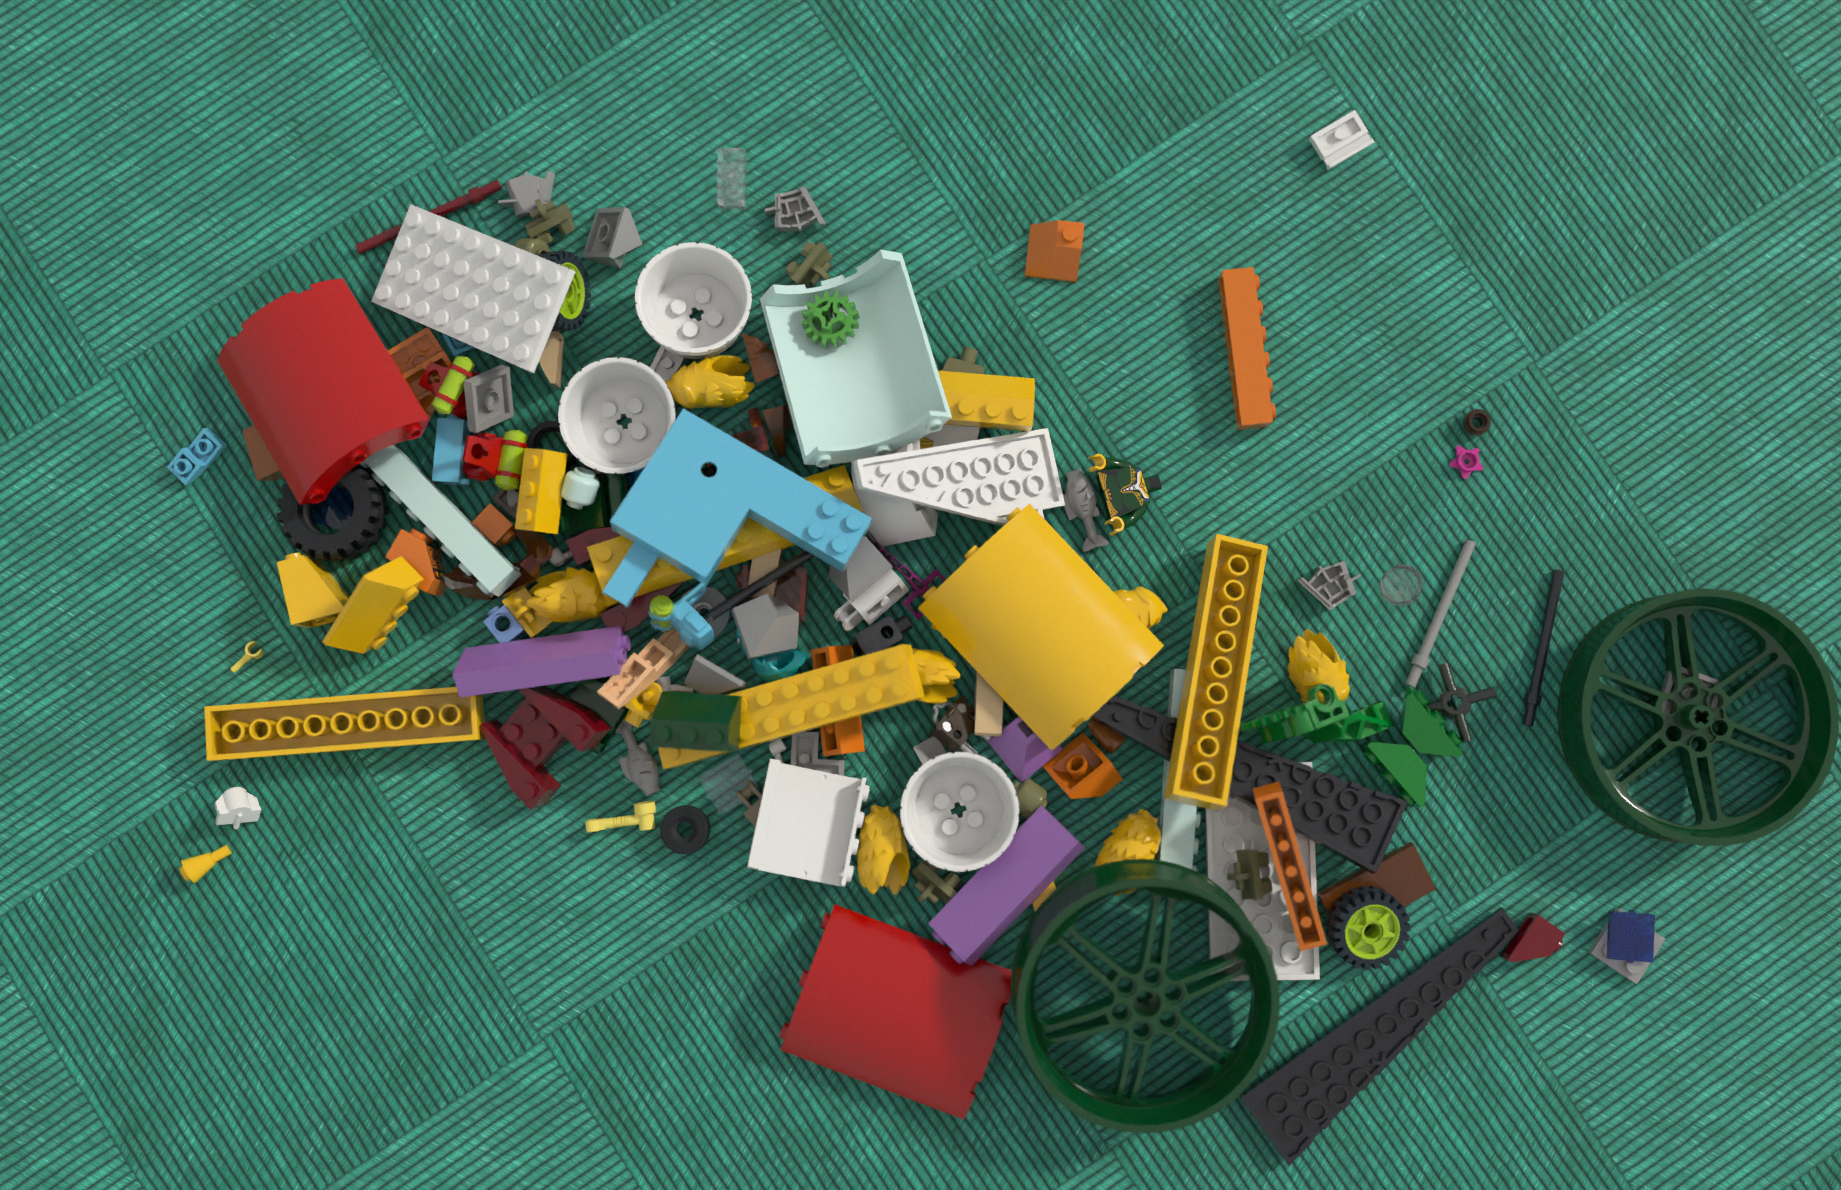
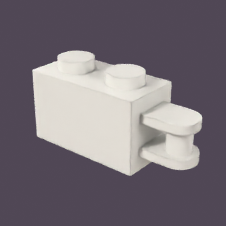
M890 569L855 601L851 602L843 593L847 602L835 612L834 618L842 622V627L846 631L853 629L863 619L870 625L904 596L909 589L901 578Z

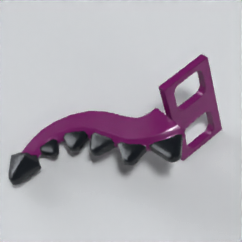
M868 530L865 536L907 581L910 587L914 589L902 603L919 620L924 614L921 611L914 612L910 607V603L916 596H923L929 590L928 585L935 577L939 576L943 581L946 579L935 569L922 581L921 578L888 552Z

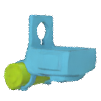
M701 582L676 603L666 596L659 595L653 598L648 612L651 617V626L661 632L676 630L679 632L680 640L690 648L696 647L702 650L714 641L713 628L691 607L706 594V585Z

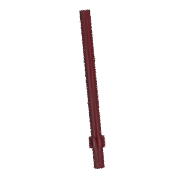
M498 179L480 188L476 186L469 189V193L436 207L429 212L443 217L473 202L476 205L484 201V197L502 190V186ZM402 224L356 244L359 254H362L397 238Z

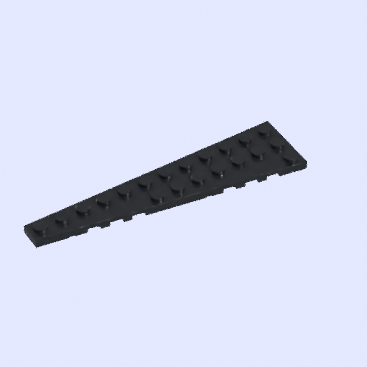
M1114 695L1090 717L1170 762L1178 718L1162 715L1156 710L1141 707L1134 702ZM1237 740L1229 788L1230 796L1259 811L1253 788L1280 782L1295 832L1371 874L1377 873L1408 801L1377 790L1373 791L1364 788L1361 784L1337 778L1336 775L1312 769L1311 766L1300 762H1293L1289 758Z
M1498 908L1239 1096L1288 1166L1303 1153L1323 1129L1325 1130L1332 1123L1331 1120L1341 1110L1344 1111L1350 1104V1101L1360 1091H1363L1372 1082L1373 1078L1379 1075L1429 1024L1428 1021L1438 1011L1440 1012L1457 992L1459 993L1466 986L1465 983L1475 973H1479L1488 960L1493 958L1519 932L1503 908Z

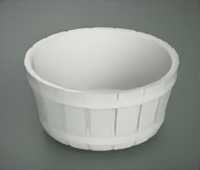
M687 242L661 251L660 254H657L648 262L646 268L643 269L639 276L638 286L636 285L635 302L637 304L635 305L638 317L645 330L654 341L666 350L683 358L705 359L725 351L738 338L750 314L752 293H750V282L747 275H745L744 269L729 253L720 248L717 249L716 246L710 244ZM693 308H696L698 311H704V314L701 315L702 320L690 319L689 316L692 314Z
M613 357L601 359L599 362L595 361L582 368V371L576 373L562 394L561 405H559L558 411L561 435L571 453L586 466L597 469V471L612 474L629 473L646 467L676 419L673 397L664 380L647 365L641 362L638 363L633 359L621 357L620 359ZM622 414H626L627 418L632 419V423L628 424L627 429H623L622 425H617V420L621 419Z
M967 752L947 753L924 763L910 778L902 796L901 822L908 842L924 860H928L930 864L942 869L946 868L949 871H970L993 862L1010 845L1013 834H1015L1018 826L1019 803L1012 782L995 763H991L987 758L977 754L972 755V753ZM959 802L961 806H966V811L963 812V817L958 818L957 814L951 813V809L955 808L954 803Z

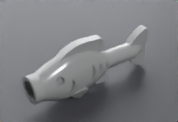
M1081 469L1066 473L1067 483L1064 508L1069 520L1079 517L1084 523L1087 538L1083 544V551L1086 552L1095 547L1108 545L1109 541L1097 533L1093 516H1100V511L1096 506L1097 499L1094 487L1082 474Z
M624 718L616 733L622 734L628 748V753L626 757L619 758V762L624 775L634 782L645 793V796L648 797L661 791L657 761H654L652 755L648 752L647 743L637 744L632 732L633 725L625 721Z

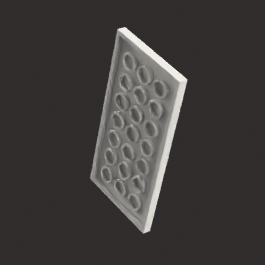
M410 204L371 302L534 373L575 271Z
M1300 762L1312 768V762ZM1228 794L1226 807L1218 811L1205 808L1207 877L1234 899L1243 910L1247 919L1258 931L1271 955L1278 980L1320 979L1319 947L1303 951L1299 949L1259 811ZM1294 831L1317 908L1315 842ZM1252 849L1257 850V852L1268 853L1269 865L1268 867L1260 868L1261 878H1270L1273 891L1263 895V899H1242L1241 890L1236 889V881L1227 880V874L1234 873L1233 863L1238 862L1236 850ZM1208 909L1209 959H1212L1235 949L1239 938L1237 932L1225 920ZM1235 962V963H1233V964H1231V965H1229V966H1227V967H1225V968H1223V969H1226V968H1228V967H1230V966H1232V965H1235V964H1237L1238 962ZM1243 974L1231 981L1250 980L1248 975Z

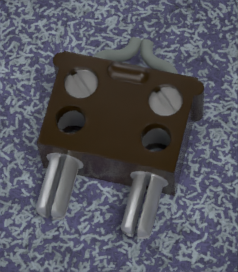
M963 696L959 697L954 703L935 704L932 709L934 710L933 722L936 725L929 732L930 737L934 736L953 753L960 749L963 752L978 755V752L965 742L974 731V708L965 701ZM945 706H950L940 720L937 721V708L941 709ZM980 735L986 741L992 737Z

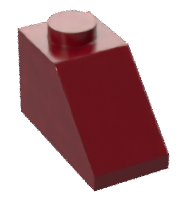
M1529 912L1518 928L1519 932L1509 941L1500 957L1510 962H1518L1551 956L1552 953H1556L1563 944L1562 938L1565 933L1540 915Z

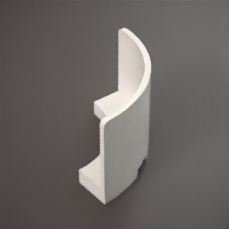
M917 440L893 450L890 454L919 450L921 441ZM854 461L851 462L854 491L863 513L872 518L869 531L882 546L935 536L938 513L934 508L859 489L853 465Z

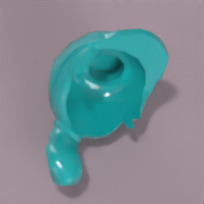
M736 629V637L741 641V651L746 654L738 629ZM792 650L751 659V664L755 673L761 679L767 682H774L795 675L798 668L805 662L806 655L802 651Z

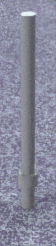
M1471 540L1465 541L1418 654H1414L1411 661L1413 666L1405 683L1407 686L1410 685L1412 688H1415L1422 671L1426 670L1430 659L1428 656L1476 545Z

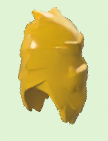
M732 355L707 357L699 363L693 361L689 366H682L679 371L673 373L670 380L665 381L673 400L686 409L732 407L746 400L749 397L748 393L754 388V383L744 381L745 376H743L750 369V366L742 362L740 357Z
M567 567L564 571H555L539 577L536 580L538 584L530 589L534 597L526 600V605L536 610L535 615L550 618L554 622L568 623L581 620L584 622L591 618L595 620L601 617V613L616 605L606 606L595 572H590L584 568L577 570L571 567Z
M1136 587L1129 591L1122 589L1113 591L1148 629L1157 625L1161 620L1162 614L1168 610L1156 594L1144 587Z
M1305 629L1302 638L1300 636L1295 638L1294 648L1289 647L1290 663L1288 664V671L1290 675L1288 677L1296 687L1295 691L1301 695L1300 699L1305 703L1308 702L1307 692L1311 687L1328 684L1335 688L1338 699L1345 701L1350 690L1345 660H1340L1334 646L1321 632H1318V635H1316L1311 630ZM1318 690L1317 699L1321 704H1323L1324 696L1322 692Z
M912 648L925 698L918 701L942 704L946 703L947 699L957 696V690L952 686L955 684L953 679H958L961 676L954 668L956 663L939 651Z
M871 806L870 813L863 819L859 834V844L856 853L858 856V876L861 885L872 894L876 893L879 885L883 886L884 884L885 887H890L893 895L898 894L901 886L906 885L910 870V860L903 831L904 827H902L900 818L888 806Z
M1140 809L1138 813L1129 814L1126 819L1119 821V826L1112 829L1111 832L1113 834L1104 841L1095 867L1126 859H1154L1161 842V832L1157 825L1158 818L1152 817L1147 810ZM1131 889V890H1127V891H1123V892L1117 893V894H1115V896H1119V895L1123 894L1124 892H1126L1127 894H1130V893H1132L1135 889Z

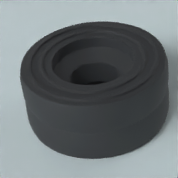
M682 805L668 811L662 819L660 825L661 839L665 846L675 853H693L701 849L709 838V820L705 813L695 806ZM688 822L692 825L693 832L689 837L679 835L678 826L680 823Z

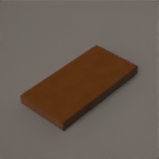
M1409 842L1384 856L1377 873L1371 874L1364 869H1360L1317 893L1328 915L1330 909H1336L1333 905L1336 899L1341 902L1343 900L1341 895L1345 892L1350 895V889L1355 887L1360 890V886H1367L1369 888L1374 886L1380 890L1383 889L1405 907L1434 891L1435 886L1415 845Z

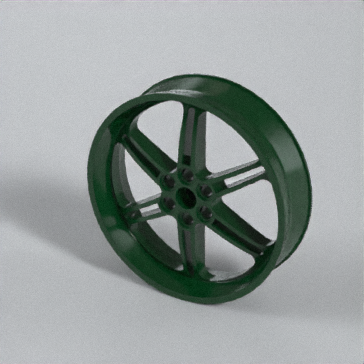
M1689 589L1645 598L1616 610L1599 622L1580 642L1567 665L1558 697L1557 721L1562 750L1575 780L1584 793L1601 811L1620 825L1638 834L1668 842L1703 846H1727L1750 842L1780 829L1803 811L1816 796L1828 775L1837 747L1839 734L1837 697L1828 668L1814 644L1793 621L1772 606L1756 598L1723 589ZM1697 609L1718 614L1737 623L1747 630L1758 642L1756 653L1717 678L1719 681L1707 688L1703 687L1700 683L1690 625L1691 615ZM1652 619H1659L1664 623L1666 672L1671 671L1673 681L1671 691L1668 694L1612 673L1604 665L1606 653L1621 637L1640 624ZM1770 655V659L1750 673L1727 692L1722 689L1760 660ZM1681 664L1688 672V675L1682 678ZM1779 665L1787 673L1796 703V729L1793 740L1789 744L1736 723L1726 715V708L1730 703ZM1599 678H1605L1645 695L1649 699L1645 703L1600 682ZM1685 684L1693 688L1688 698L1682 692ZM1597 691L1650 715L1654 722L1652 729L1607 770L1600 763L1591 733V704L1593 696ZM1710 694L1716 695L1718 698L1716 708H1711L1708 705L1707 699ZM1666 699L1671 706L1669 715L1665 714L1661 708L1663 701ZM1695 712L1698 715L1697 722H1695L1694 718L1696 717V715L1694 714ZM1714 722L1718 724V732L1716 734L1712 731V724ZM1668 727L1673 732L1671 740L1666 737ZM1735 732L1783 751L1787 754V758L1777 756L1730 737ZM1693 738L1698 742V747L1695 751L1691 746ZM1716 742L1774 762L1784 770V777L1778 787L1760 803L1742 813L1727 817L1721 811L1712 758V745ZM1655 743L1657 745L1655 749L1616 780V775L1651 744ZM1673 748H1676L1679 752L1686 785L1695 811V823L1691 826L1675 824L1648 812L1637 804L1627 791V785L1630 781Z
M1126 859L1109 862L1086 870L1066 881L1043 901L1028 921L1016 947L1010 979L1011 1000L1024 1053L1032 1070L1048 1092L1067 1109L1094 1124L1132 1133H1159L1193 1125L1212 1116L1235 1100L1249 1086L1267 1059L1275 1038L1280 1012V992L1273 960L1258 931L1250 923L1234 899L1215 882L1193 869L1162 860ZM1143 888L1151 893V901L1139 959L1133 966H1125L1075 928V921L1084 911L1107 897L1123 891ZM1165 896L1157 956H1151L1160 898ZM1179 900H1188L1216 913L1237 932L1239 942L1236 948L1228 953L1176 972H1166L1174 904ZM1064 932L1070 933L1092 953L1112 968L1110 973L1107 974L1062 934ZM1052 943L1063 946L1092 974L1111 989L1110 994L1103 999L1052 1018H1041L1036 1012L1034 994L1037 969L1044 949ZM1235 962H1238V963L1235 964V965H1232V966H1230V967H1228V968H1226V969H1223V968H1225V967H1227V966H1229V965H1231V964H1233V963H1235ZM1147 969H1156L1154 975L1150 977L1144 976ZM1245 974L1249 977L1251 989L1248 1021L1236 1044L1233 1047H1225L1180 1011V1007L1184 1002ZM1206 975H1209V976H1207V977H1205V978H1202V979H1200V980H1198V981H1195V982L1190 983V984H1188V985L1185 986L1186 983H1189V982H1191V981H1194V980H1196V979H1199V978H1201V977H1204V976H1206ZM1122 978L1130 979L1126 986L1117 985ZM1171 985L1177 986L1175 992L1165 993L1167 987ZM1145 991L1146 996L1140 997V993ZM1117 1005L1125 1006L1124 1010L1119 1013L1112 1011ZM1165 1012H1171V1013H1172V1015H1171V1017H1170L1169 1019H1167V1020H1161V1019H1160V1017H1161V1015H1162L1163 1013H1165ZM1105 1013H1106V1015H1104V1016H1101V1017H1098V1018H1095V1019H1092V1020H1089V1021H1086V1022H1082V1021H1085V1020H1088V1019H1090V1018H1093V1017H1096V1016H1099V1015H1102V1014H1105ZM1138 1022L1146 1023L1142 1029H1134ZM1182 1025L1223 1057L1221 1059L1215 1058L1178 1030ZM1065 1026H1069V1027H1066V1028H1063V1029H1060V1030H1057V1031L1045 1033V1032H1047V1031H1051V1030H1054V1029H1058V1028H1062V1027H1065ZM1116 1027L1125 1028L1116 1084L1110 1090H1100L1082 1083L1062 1069L1048 1054V1048L1055 1043L1089 1036ZM1159 1033L1167 1034L1187 1050L1211 1065L1210 1071L1204 1076L1179 1089L1158 1095L1137 1097L1152 1039ZM1137 1043L1139 1048L1128 1092L1123 1094L1133 1044Z

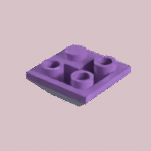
M1019 716L1002 729L1001 736H993L987 741L1021 783L1062 750L1061 746L1058 745L1051 751Z

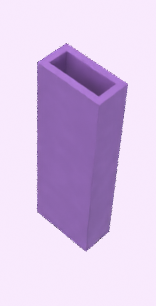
M622 626L469 647L464 649L452 674L459 697L620 675L622 666L626 663L627 651H630V639L628 635H624Z
M1040 806L1013 834V839L1004 852L1002 851V854L988 865L985 864L928 923L934 929L932 935L942 945L948 944L952 949L949 953L958 963L962 964L965 962L973 965L1085 847L1048 810Z

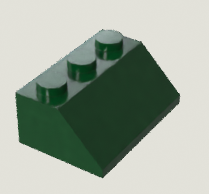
M662 691L651 717L649 747L720 752L739 751L742 696Z

